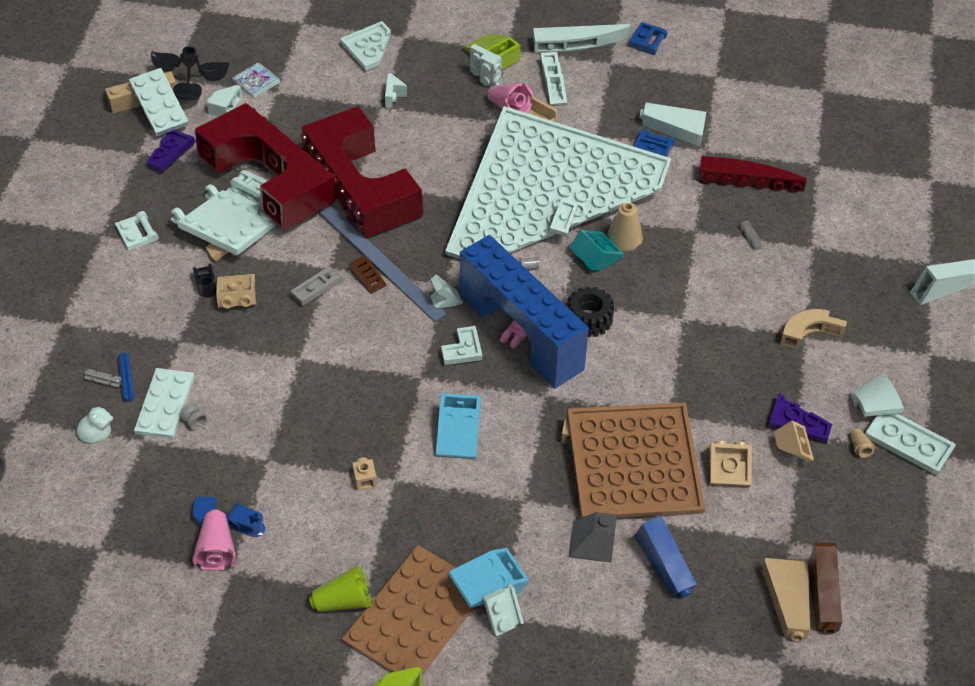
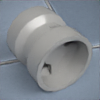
M193 402L186 404L180 411V417L188 423L192 430L198 429L195 426L196 423L199 422L203 426L207 422L205 413L199 411V407Z

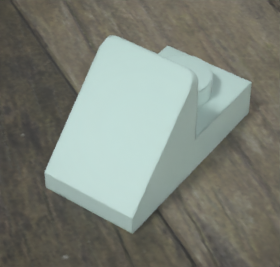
M388 73L385 106L386 108H392L393 102H396L397 97H407V86L393 74Z
M438 275L431 278L434 285L432 287L434 293L430 297L436 308L451 307L463 303L457 289Z

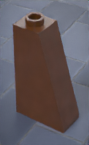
M814 543L808 561V570L817 632L834 634L839 632L842 624L836 543Z

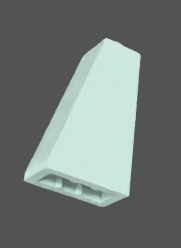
M646 103L645 108L641 109L639 119H642V126L690 144L701 146L706 112Z
M975 259L926 266L910 293L920 305L975 285Z

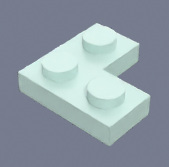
M476 326L457 328L459 343L441 346L444 365L480 361L483 357Z

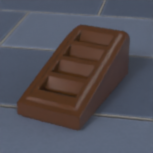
M365 255L350 263L351 272L371 294L387 286Z

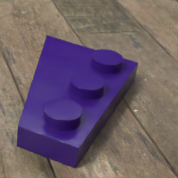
M778 393L768 427L777 430L790 421H794L805 426L808 439L827 444L832 424L813 412L808 413L800 408L799 404L784 399V395Z

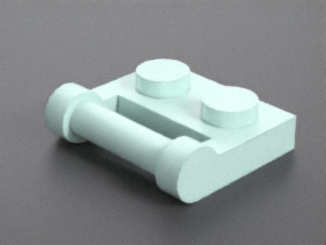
M144 211L138 212L134 217L115 223L128 251L159 239L157 233L150 226L147 220L148 216ZM141 222L147 236L142 237L136 225L137 223Z

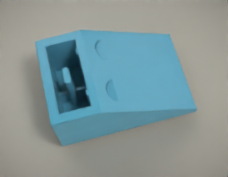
M441 393L436 456L476 459L481 396Z
M507 548L487 552L448 573L469 607L483 605V596L500 588H507L509 584L514 587L516 596H518L529 582V579Z

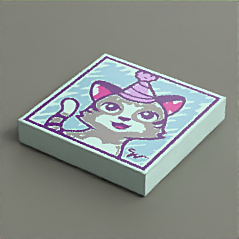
M256 63L232 78L236 85H240L241 89L253 98L280 83L279 78L260 63Z

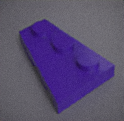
M177 130L168 132L166 137H162L159 148H156L148 159V167L158 172H163L196 142L195 138Z

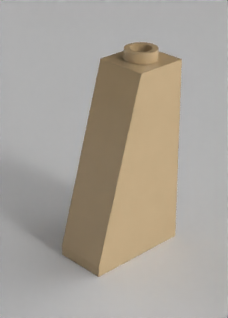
M765 558L762 572L785 638H791L793 641L807 640L810 632L808 562Z

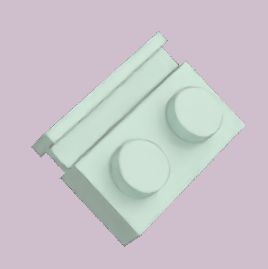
M511 584L507 588H500L483 596L491 629L496 637L515 628V625L524 623L516 592Z

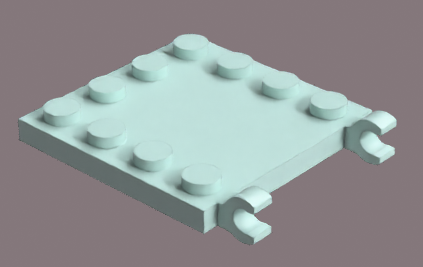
M211 184L205 187V190L209 191L205 194V198L209 200L185 216L179 208H174L171 213L175 214L171 221L178 223V228L235 255L240 254L276 226L273 221L261 212V208L257 205L234 196L227 191L222 190L218 192L216 187Z

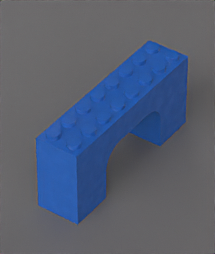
M490 234L460 251V296L482 318L500 307L505 310L523 328L531 344L530 365L554 389L585 370L589 330L585 323Z

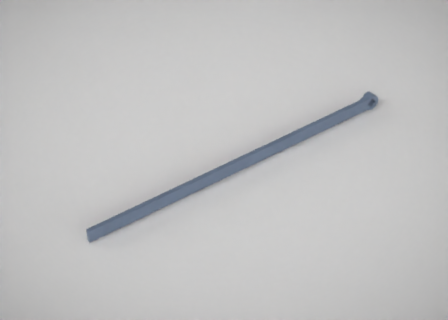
M330 205L317 212L363 256L365 255L383 275L430 319L437 322L447 315L441 308H436L432 300L367 238L359 233L333 206Z

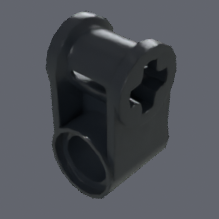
M211 263L205 267H193L196 284H198L201 296L205 298L213 297L217 289Z

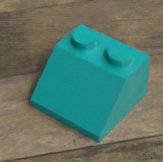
M580 230L569 246L574 255L585 263V267L591 271H601L625 255L600 231Z

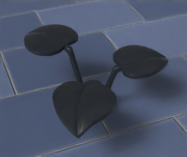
M191 46L182 49L180 58L172 53L151 51V61L157 69L161 68L162 71L170 72L175 67H179L181 62L187 67V84L178 83L173 87L175 96L183 100H196L202 95V88L199 84H190V68L195 63L200 74H205V77L211 80L223 79L229 68V62H211L200 65L196 49Z

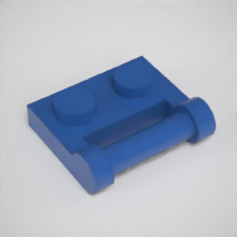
M641 22L630 38L628 46L655 55L658 46L667 37L668 32L663 28ZM653 35H657L653 44H648Z
M642 129L633 147L668 157L675 144V138L663 137Z

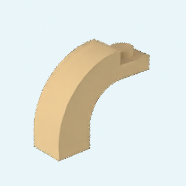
M810 309L794 315L787 322L780 345L799 350L803 337L811 332H823L843 338L847 321L829 317V310Z

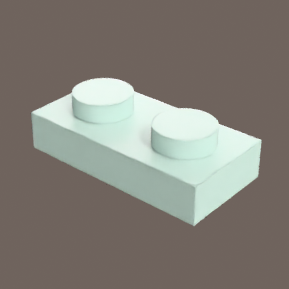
M561 198L549 231L567 237L578 208V203Z

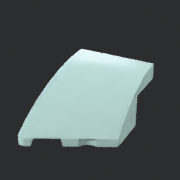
M880 374L850 393L855 409H861L864 417L902 413L904 409L895 387L884 374Z

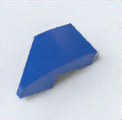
M195 497L193 518L198 527H202L206 513L216 510V497Z

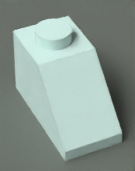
M235 85L215 91L206 103L209 114L221 116L234 109L242 98L241 86Z

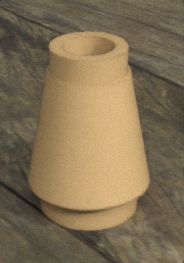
M861 429L852 430L850 436L856 455H859L861 458L871 456L874 452V444Z

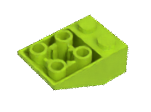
M487 33L463 47L470 54V47L476 44L500 56L501 71L520 60V44L510 36Z

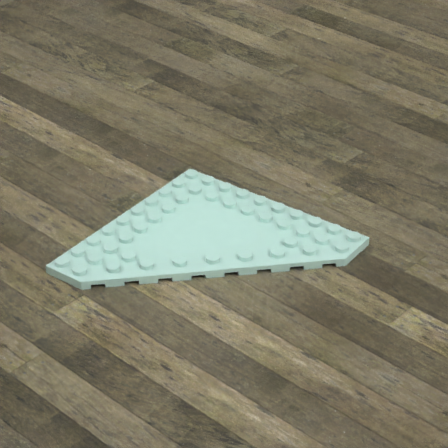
M504 106L445 250V255L460 259L461 250L489 234L509 253L553 236L556 233L549 230L561 198L578 203L577 211L570 226L572 228L616 210L623 203H632L661 191L671 158Z

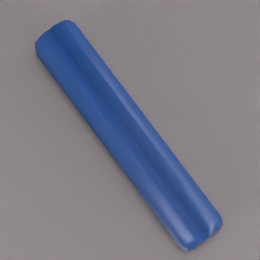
M120 353L118 360L123 398L125 402L134 400L129 354Z

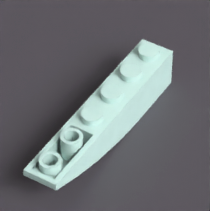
M630 24L533 28L534 52L573 51L614 43L629 38Z

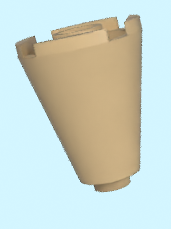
M628 202L619 206L607 232V237L621 251L634 250L641 245L643 240L637 207Z

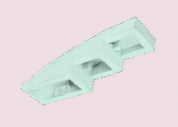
M557 52L541 53L542 70L550 106L566 105L564 79L558 61Z

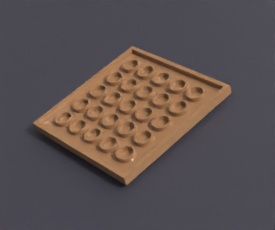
M686 403L567 409L581 518L595 512L615 514L617 518L704 513L705 505Z

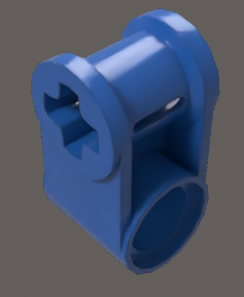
M234 504L226 516L229 528H235V531L242 532L251 537H259L265 532L262 514L242 504Z

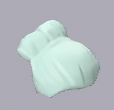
M92 408L89 414L83 417L77 426L78 438L90 444L105 439L111 433L109 423L113 420V416L104 408Z

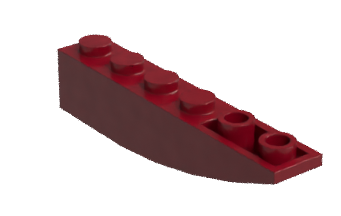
M701 156L699 182L738 185L740 187L749 186L759 189L791 190L793 192H804L807 178L780 168L740 159Z

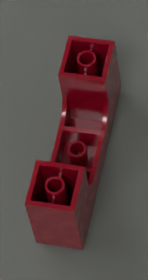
M244 103L195 128L197 155L218 174L240 162L256 161L263 164L276 176L260 185L261 212L283 231L335 203L334 175L249 104Z
M359 106L301 126V140L304 144L302 150L309 153L314 160L321 163L327 171L334 175L335 199L339 200L341 208L346 210L350 221H354L357 231L362 233L365 238L424 216L422 189L406 168L380 178H368L361 175L351 162L376 152L374 126Z

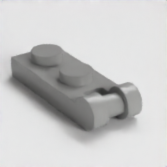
M327 267L290 291L291 296L304 306L333 286L340 284L343 281V277L340 274H336L332 267Z

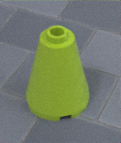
M359 565L352 567L313 590L312 596L309 597L312 608H316L318 612L360 609L372 606L371 595L366 596L368 594V583Z

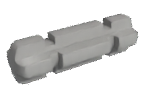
M749 221L741 222L740 229L742 232H745L744 235L749 243H752L753 249H762L763 242L759 239Z
M91 369L84 373V379L92 382L93 380L95 383L106 386L110 384L114 388L121 386V377H113L110 374L99 371L96 373L95 370Z

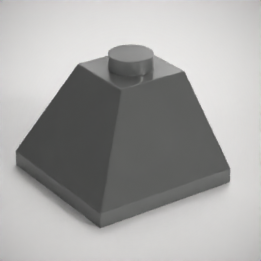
M595 512L575 520L569 558L611 563L617 515Z

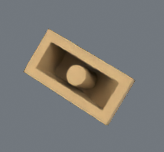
M790 421L774 431L775 444L778 449L809 462L814 461L805 426Z

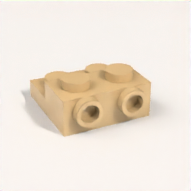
M255 274L217 277L216 295L218 308H231L241 305L248 307L256 304Z
M714 441V443H711L709 446L710 485L750 487L752 485V445H746V442L726 444V441Z

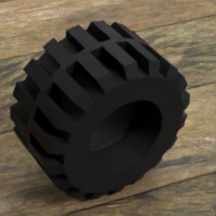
M597 287L579 288L578 292L574 291L567 301V307L589 327L588 337L594 334V337H598L599 333L605 334L606 330L609 331L613 323L614 301L608 293L605 294L604 290H598ZM584 310H593V311H596V312H595V313H588V312H585Z

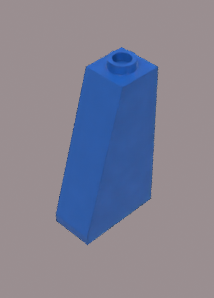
M662 516L643 523L634 537L673 598L678 595L681 598L690 595L692 589L697 584Z

